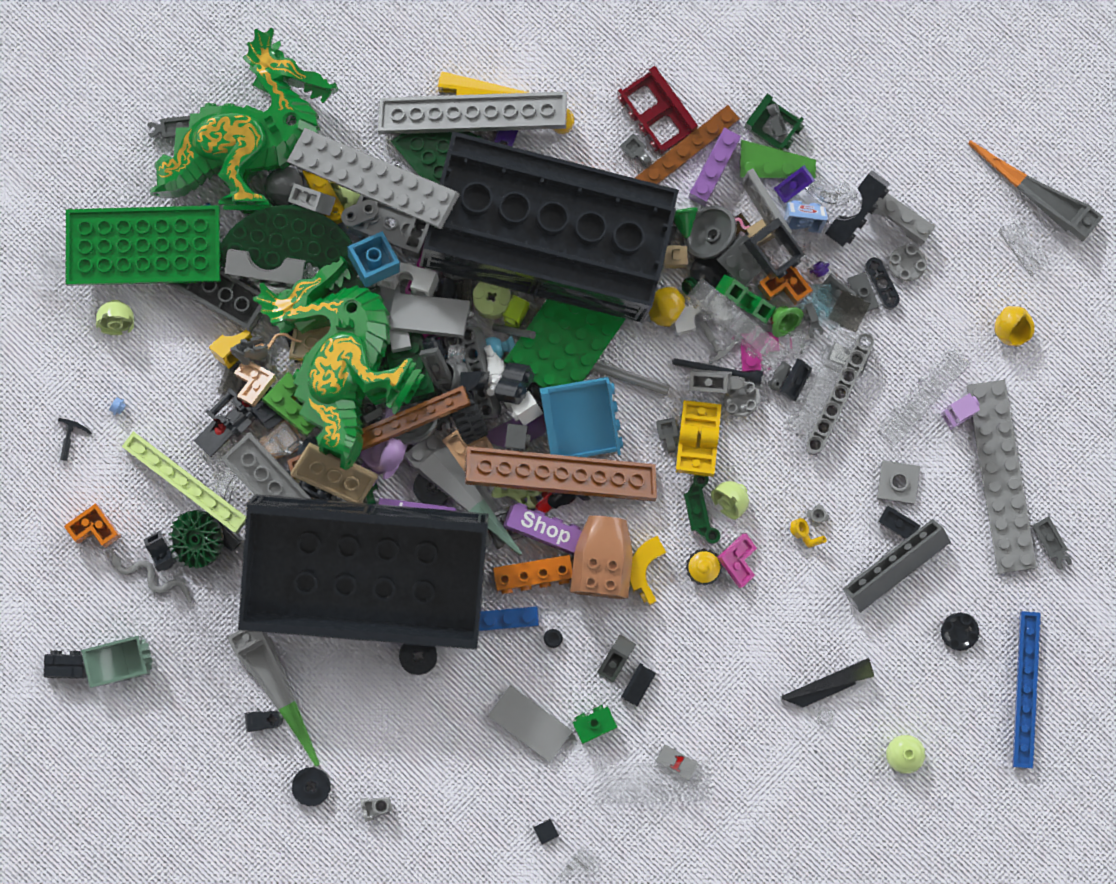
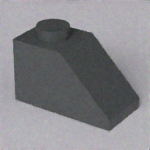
M620 634L597 673L614 682L636 644Z

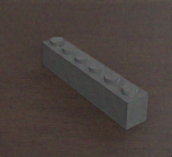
M931 519L847 584L842 590L849 602L861 613L949 545L951 541L944 528L934 519Z

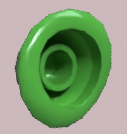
M780 306L776 308L770 317L773 336L777 338L783 337L794 331L803 320V311L797 307Z

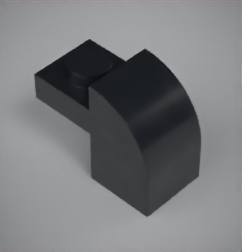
M161 530L144 539L145 547L151 555L154 567L158 573L169 570L176 564L175 555L172 553V549L169 547L170 545Z

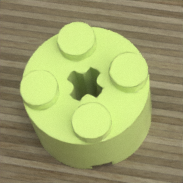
M479 282L473 290V305L481 317L491 320L503 317L502 315L511 300L510 290ZM488 297H495V302L489 300Z

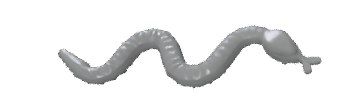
M114 548L107 550L112 554V565L120 574L131 575L140 568H146L148 571V587L153 593L162 594L174 586H179L188 602H192L188 587L181 580L173 579L162 586H157L155 584V568L152 563L147 560H140L125 569L122 567L120 558L113 553Z

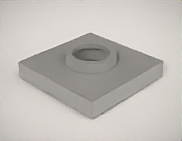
M882 460L877 499L916 504L920 466ZM894 476H904L906 478L905 487L896 488L892 482Z

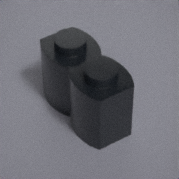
M509 362L506 365L502 378L498 381L494 392L499 401L518 405L522 402L527 394L526 389L534 380V373L530 365Z

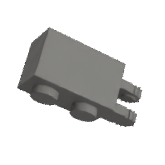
M694 369L690 371L689 391L728 393L731 389L738 390L743 388L746 382L743 377L732 376V372Z

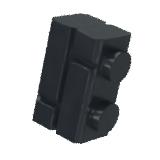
M50 650V654L44 655V678L86 679L82 652L70 651V654H62V651Z

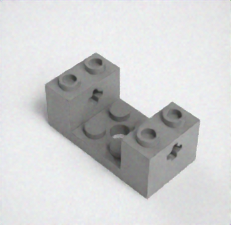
M360 195L357 204L372 199ZM374 201L379 209L377 217L356 227H348L351 234L364 239L383 231L389 244L401 248L403 254L419 260L424 248L429 224ZM367 206L365 208V211L370 212L372 210V207ZM394 219L396 221L395 226L392 228L386 227V220Z

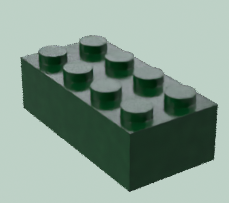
M408 332L412 348L410 350L393 353L391 342L386 347L389 369L400 366L407 358H412V362L417 364L414 370L420 369L422 371L421 374L425 375L411 401L408 404L403 403L401 406L438 396L437 388L433 384L419 356L421 350H424L422 342L425 339L422 333Z

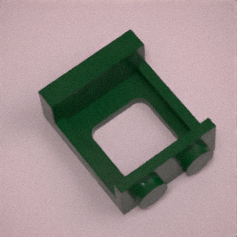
M767 93L747 120L744 128L771 147L779 150H788L794 142L792 140L795 134L799 135L804 128V118L802 116L800 119L778 104L780 115L793 126V129L783 143L777 141L763 131L764 125L771 117L767 106L777 104L773 101V96Z

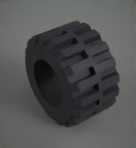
M467 391L471 405L451 413V417L463 442L469 444L487 436L488 429L472 394Z

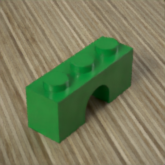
M725 274L714 290L765 324L776 309L775 306L749 291L746 286L736 279Z

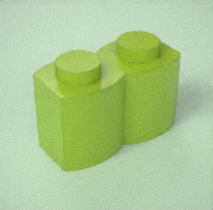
M513 295L502 315L505 322L504 325L520 328L530 309L529 302Z

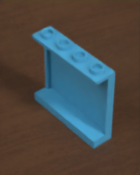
M608 377L540 388L550 454L588 457L617 452L618 456L621 455L620 449L623 448L622 437H618L617 432L621 430L619 419H615L618 407L617 402L612 399V394H615L614 383H610Z

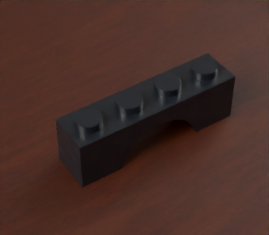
M871 170L857 188L862 197V206L859 213L853 216H837L824 234L842 247L846 243L851 244L857 236L854 232L857 228L861 230L868 221L865 217L868 213L872 215L879 206L876 202L879 198L883 200L890 191L887 189L890 183Z

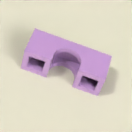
M969 393L950 404L941 415L950 430L973 417L980 410V404L975 396L972 397Z

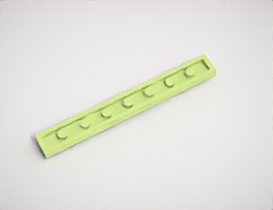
M134 431L122 445L125 450L234 533L238 534L246 522L244 514Z

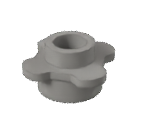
M821 504L816 505V508L808 510L806 513L807 517L812 520L814 527H818L823 521L829 520V515L826 514Z

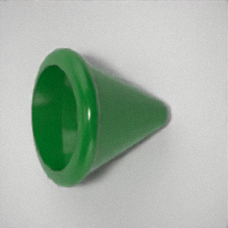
M697 207L675 211L673 223L684 238L690 237L698 212Z

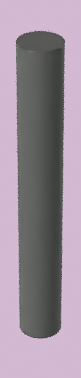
M500 324L492 325V330L531 339H534L536 336L534 331Z

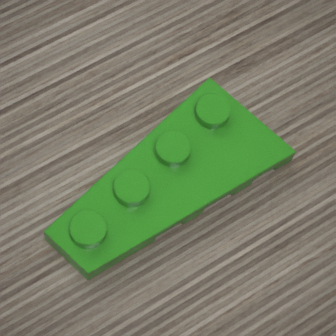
M741 139L740 177H745L747 171L754 169L759 178H788L805 165L812 177L816 179V159Z

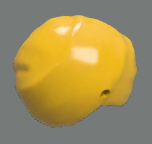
M664 287L656 290L653 306L648 313L650 320L658 326H672L685 308L684 296L675 287Z
M1006 306L995 321L994 331L1002 343L1008 346L1019 347L1033 337L1035 325L1025 308Z

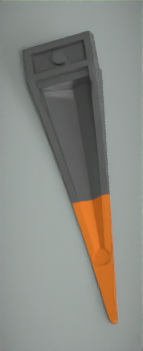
M969 141L968 144L1065 232L1070 231L1082 242L1104 217L1090 205L1041 183L999 159L975 142Z

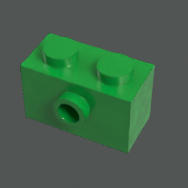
M603 705L593 708V713L586 716L583 713L574 717L576 721L572 722L582 744L618 728L608 706L604 708Z

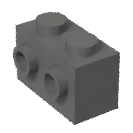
M508 424L505 448L511 451H525L526 447L530 446L531 436L527 434L528 427L525 425Z

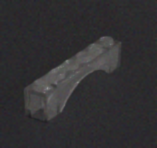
M286 422L276 425L272 433L263 436L259 440L273 457L289 455L303 443L293 428ZM227 468L224 472L216 474L214 480L209 484H205V486L229 503L239 478L230 468Z

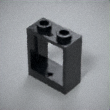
M779 218L772 220L744 242L770 280L775 277L778 279L782 278L788 273L786 269L790 266L792 268L796 267L802 262L800 258L805 255ZM772 231H774L792 256L776 270L757 245L758 242Z

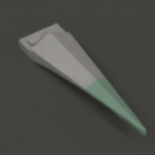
M434 433L404 454L403 458L418 474L435 485L467 512L489 513L488 529L517 555H522L520 549L476 487L465 484L464 470L447 446H444Z

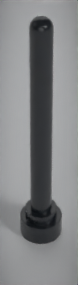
M678 358L672 360L674 366L732 372V376L743 377L746 380H750L754 385L761 386L763 371L760 370L750 373Z

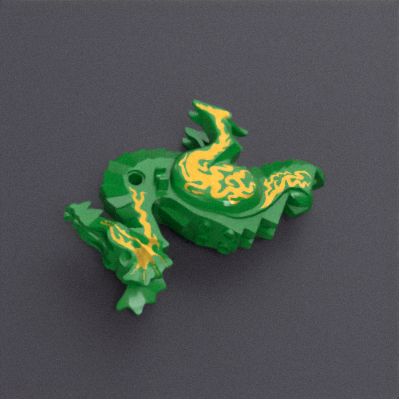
M272 27L267 32L255 29L254 40L247 43L248 53L243 56V59L250 65V71L257 76L252 86L272 99L271 106L263 112L248 105L243 108L235 106L233 103H225L224 106H216L215 103H205V107H200V113L190 114L189 127L176 128L174 157L163 154L154 164L157 174V186L150 188V195L167 199L186 196L192 190L195 191L199 185L202 186L207 178L210 180L216 174L231 191L229 195L224 196L218 202V205H224L223 210H239L242 214H252L263 208L271 207L272 205H270L265 196L256 194L250 189L249 183L251 179L260 171H272L278 168L283 170L291 164L287 160L304 128L318 134V131H321L318 123V114L312 109L311 104L301 99L300 95L293 92L290 86L304 88V93L312 91L310 98L315 99L322 96L321 103H324L331 94L337 93L339 89L335 82L329 84L328 80L323 79L319 73L301 70L293 59L286 58L284 53L279 50L282 43L277 41L272 44L274 29Z
M340 256L339 262H332L331 265L322 267L311 279L298 280L292 290L286 289L282 293L280 292L279 295L269 290L264 283H260L261 292L258 296L253 297V300L261 305L260 312L270 317L272 326H277L280 333L287 334L293 329H297L303 335L309 330L330 327L329 332L304 355L300 369L294 372L292 377L294 379L293 383L297 386L294 396L304 404L299 414L304 417L305 421L322 430L316 436L320 453L324 455L331 453L335 457L340 458V468L348 470L357 461L363 446L362 434L364 432L361 426L363 423L359 415H362L359 407L362 406V400H364L365 396L375 406L386 402L387 407L390 409L392 407V413L396 415L403 403L408 404L411 401L425 375L421 374L422 371L420 369L414 370L417 364L412 362V358L405 359L396 368L378 371L381 360L385 356L386 347L390 345L389 330L391 325L388 318L390 313L384 306V300L380 295L372 293L369 288H360L359 285L348 289L345 287L338 293H332L327 296L330 290H334L335 284L340 288L343 287L344 277L351 280L348 263Z

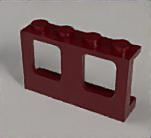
M655 65L648 70L647 74L623 90L621 88L618 90L617 100L619 104L627 108L629 118L633 122H637L642 136H647L654 152L658 151L660 155L681 142L698 128L696 121ZM646 86L657 99V103L642 114H639L628 97ZM668 116L678 128L679 133L661 144L649 127L663 117Z

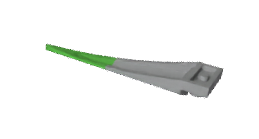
M240 630L228 636V641L235 655L282 714L314 765L319 766L318 758L271 636L268 637L265 632Z

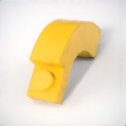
M658 536L643 543L632 558L631 588L633 592L641 589L642 592L639 595L643 603L647 602L649 606L656 603L657 600L646 581V569L653 560L666 554Z

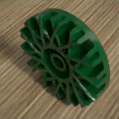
M192 510L180 514V516L176 517L177 521L172 522L173 525L170 528H173V531L168 533L171 536L168 540H172L173 543L169 547L173 548L172 553L176 552L178 555L175 559L179 558L180 563H185L184 566H189V568L195 567V569L213 564L221 555L224 546V535L219 522L211 514L202 510Z

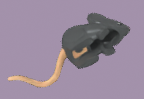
M278 333L267 345L263 337H252L250 341L241 339V344L231 347L230 352L243 365H249L250 360L259 361L266 358L269 349L280 336H285L295 342H302V340H297L286 333Z

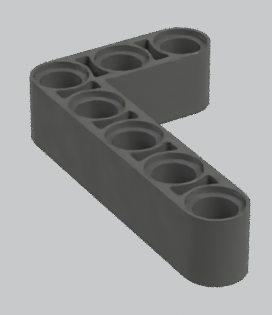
M466 327L464 338L456 337V344L454 342L455 337L436 336L441 338L445 353L463 348L468 372H479L480 369L482 372L488 371L487 354L484 350L487 344L481 328ZM471 332L474 334L473 339H471ZM476 350H477V352H478V357H477V358L475 357V351H476ZM487 382L480 390L473 391V396L482 419H493L501 414V405L495 394L493 396H489L487 393L484 395V388H486V391L489 388ZM488 407L491 408L490 414L488 413Z

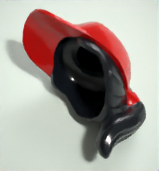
M542 491V499L536 504V509L547 513L551 509H557L560 506L572 503L577 497L583 501H588L591 498L587 495Z

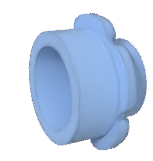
M117 397L109 408L113 415L123 412L126 407L124 399L121 400Z

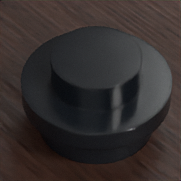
M549 629L545 632L543 640L546 646L557 648L561 645L563 636L559 630Z

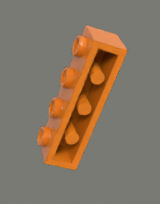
M570 555L493 568L497 592H501L502 595L513 593V589L520 588L521 591L532 590V586L537 585L540 588L551 587V583L558 582L559 585L569 584L572 578Z

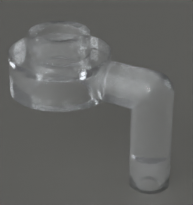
M459 344L450 345L444 356L445 359H449L451 364H461L465 358V351Z

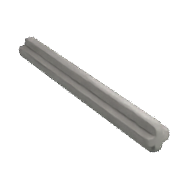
M597 361L592 368L593 371L663 395H667L670 388L665 383Z

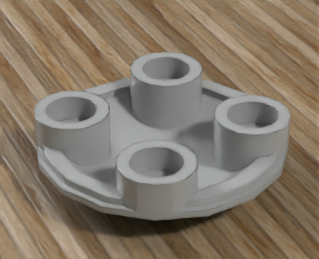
M913 244L896 248L889 258L891 273L902 281L910 282L917 280L923 275L927 267L924 254Z
M746 382L743 388L738 390L731 389L730 392L725 393L723 403L729 414L735 417H745L756 411L760 404L761 396L754 383Z

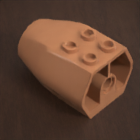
M588 516L575 548L570 592L592 597L628 599L632 568V545L627 520L608 516Z

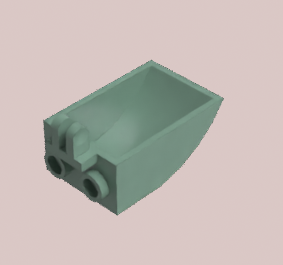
M139 635L81 650L90 688L150 675V670L153 669V659L149 643Z

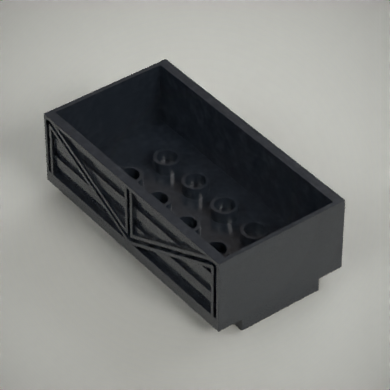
M453 131L440 185L459 193V196L441 229L429 224L420 267L642 323L653 306L676 211L675 206L679 190Z
M255 494L247 503L238 630L477 650L489 513Z

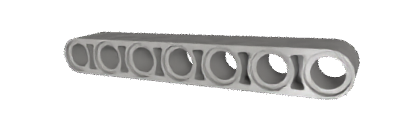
M861 334L856 340L807 440L806 450L808 453L817 455L824 448L874 345V338L870 334ZM867 339L870 343V346L866 348L862 347L860 345V340ZM859 356L862 362L856 365L852 362L851 358ZM843 374H852L853 380L850 382L845 381ZM835 391H844L845 397L842 399L837 398ZM834 407L837 413L834 416H830L827 414L826 409ZM826 424L828 432L821 433L818 430V425ZM810 442H819L820 448L818 450L811 449Z

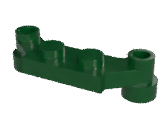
M694 475L690 489L687 493L683 494L691 532L696 531L709 544H716L720 540L721 534L716 528L710 527L702 490L707 485L709 478L708 476ZM702 478L704 482L700 484L697 482V479ZM714 534L715 540H711L709 535Z

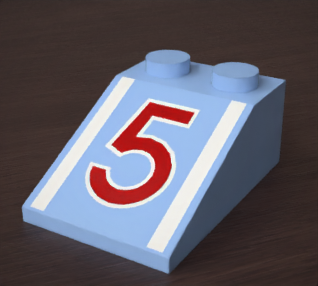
M794 200L791 203H787L784 219L791 230L821 233L828 216L826 208L821 207V204L810 203V205H805L801 201Z

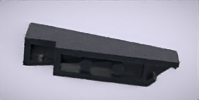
M866 658L782 695L780 698L802 708L856 685V681L874 677L870 659Z

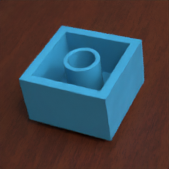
M383 231L348 246V257L365 288L400 272V262Z

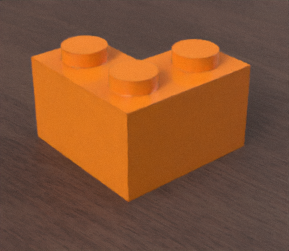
M791 266L786 269L788 273L782 278L778 279L775 277L770 280L767 276L758 283V289L768 302L784 291L795 306L810 296L813 291L798 270Z
M96 503L64 525L70 536L78 544L94 534L100 544L107 548L122 537L102 508Z

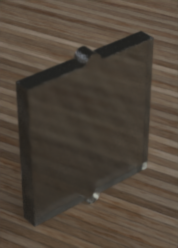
M843 289L828 319L840 324V327H846L856 333L871 303L861 299L858 294L854 295Z

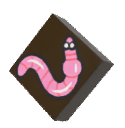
M740 213L734 217L737 225L735 236L741 231L747 233L746 229L751 226L743 214Z

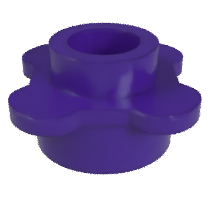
M819 261L812 266L813 269L809 272L810 274L814 273L816 278L822 277L829 272L828 266L830 264L829 262Z

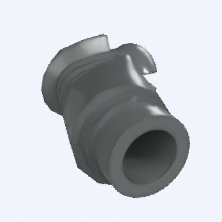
M783 360L780 364H777L771 381L768 380V386L774 391L780 390L782 382L788 377L792 366Z

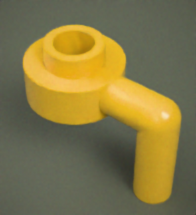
M803 518L791 522L790 531L792 535L798 539L802 538L806 547L811 548L827 542L825 536L811 539L808 535L809 526Z

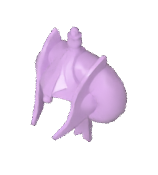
M386 405L382 420L394 415L392 407L390 409ZM392 438L361 451L360 458L363 461L361 467L370 468L372 472L378 474V478L379 474H383V479H388L398 469L409 444L405 445L401 440Z

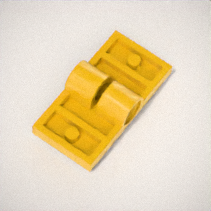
M683 401L676 473L714 477L722 404Z

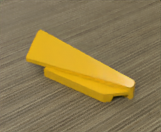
M447 72L440 73L438 83L439 92L456 95L529 93Z

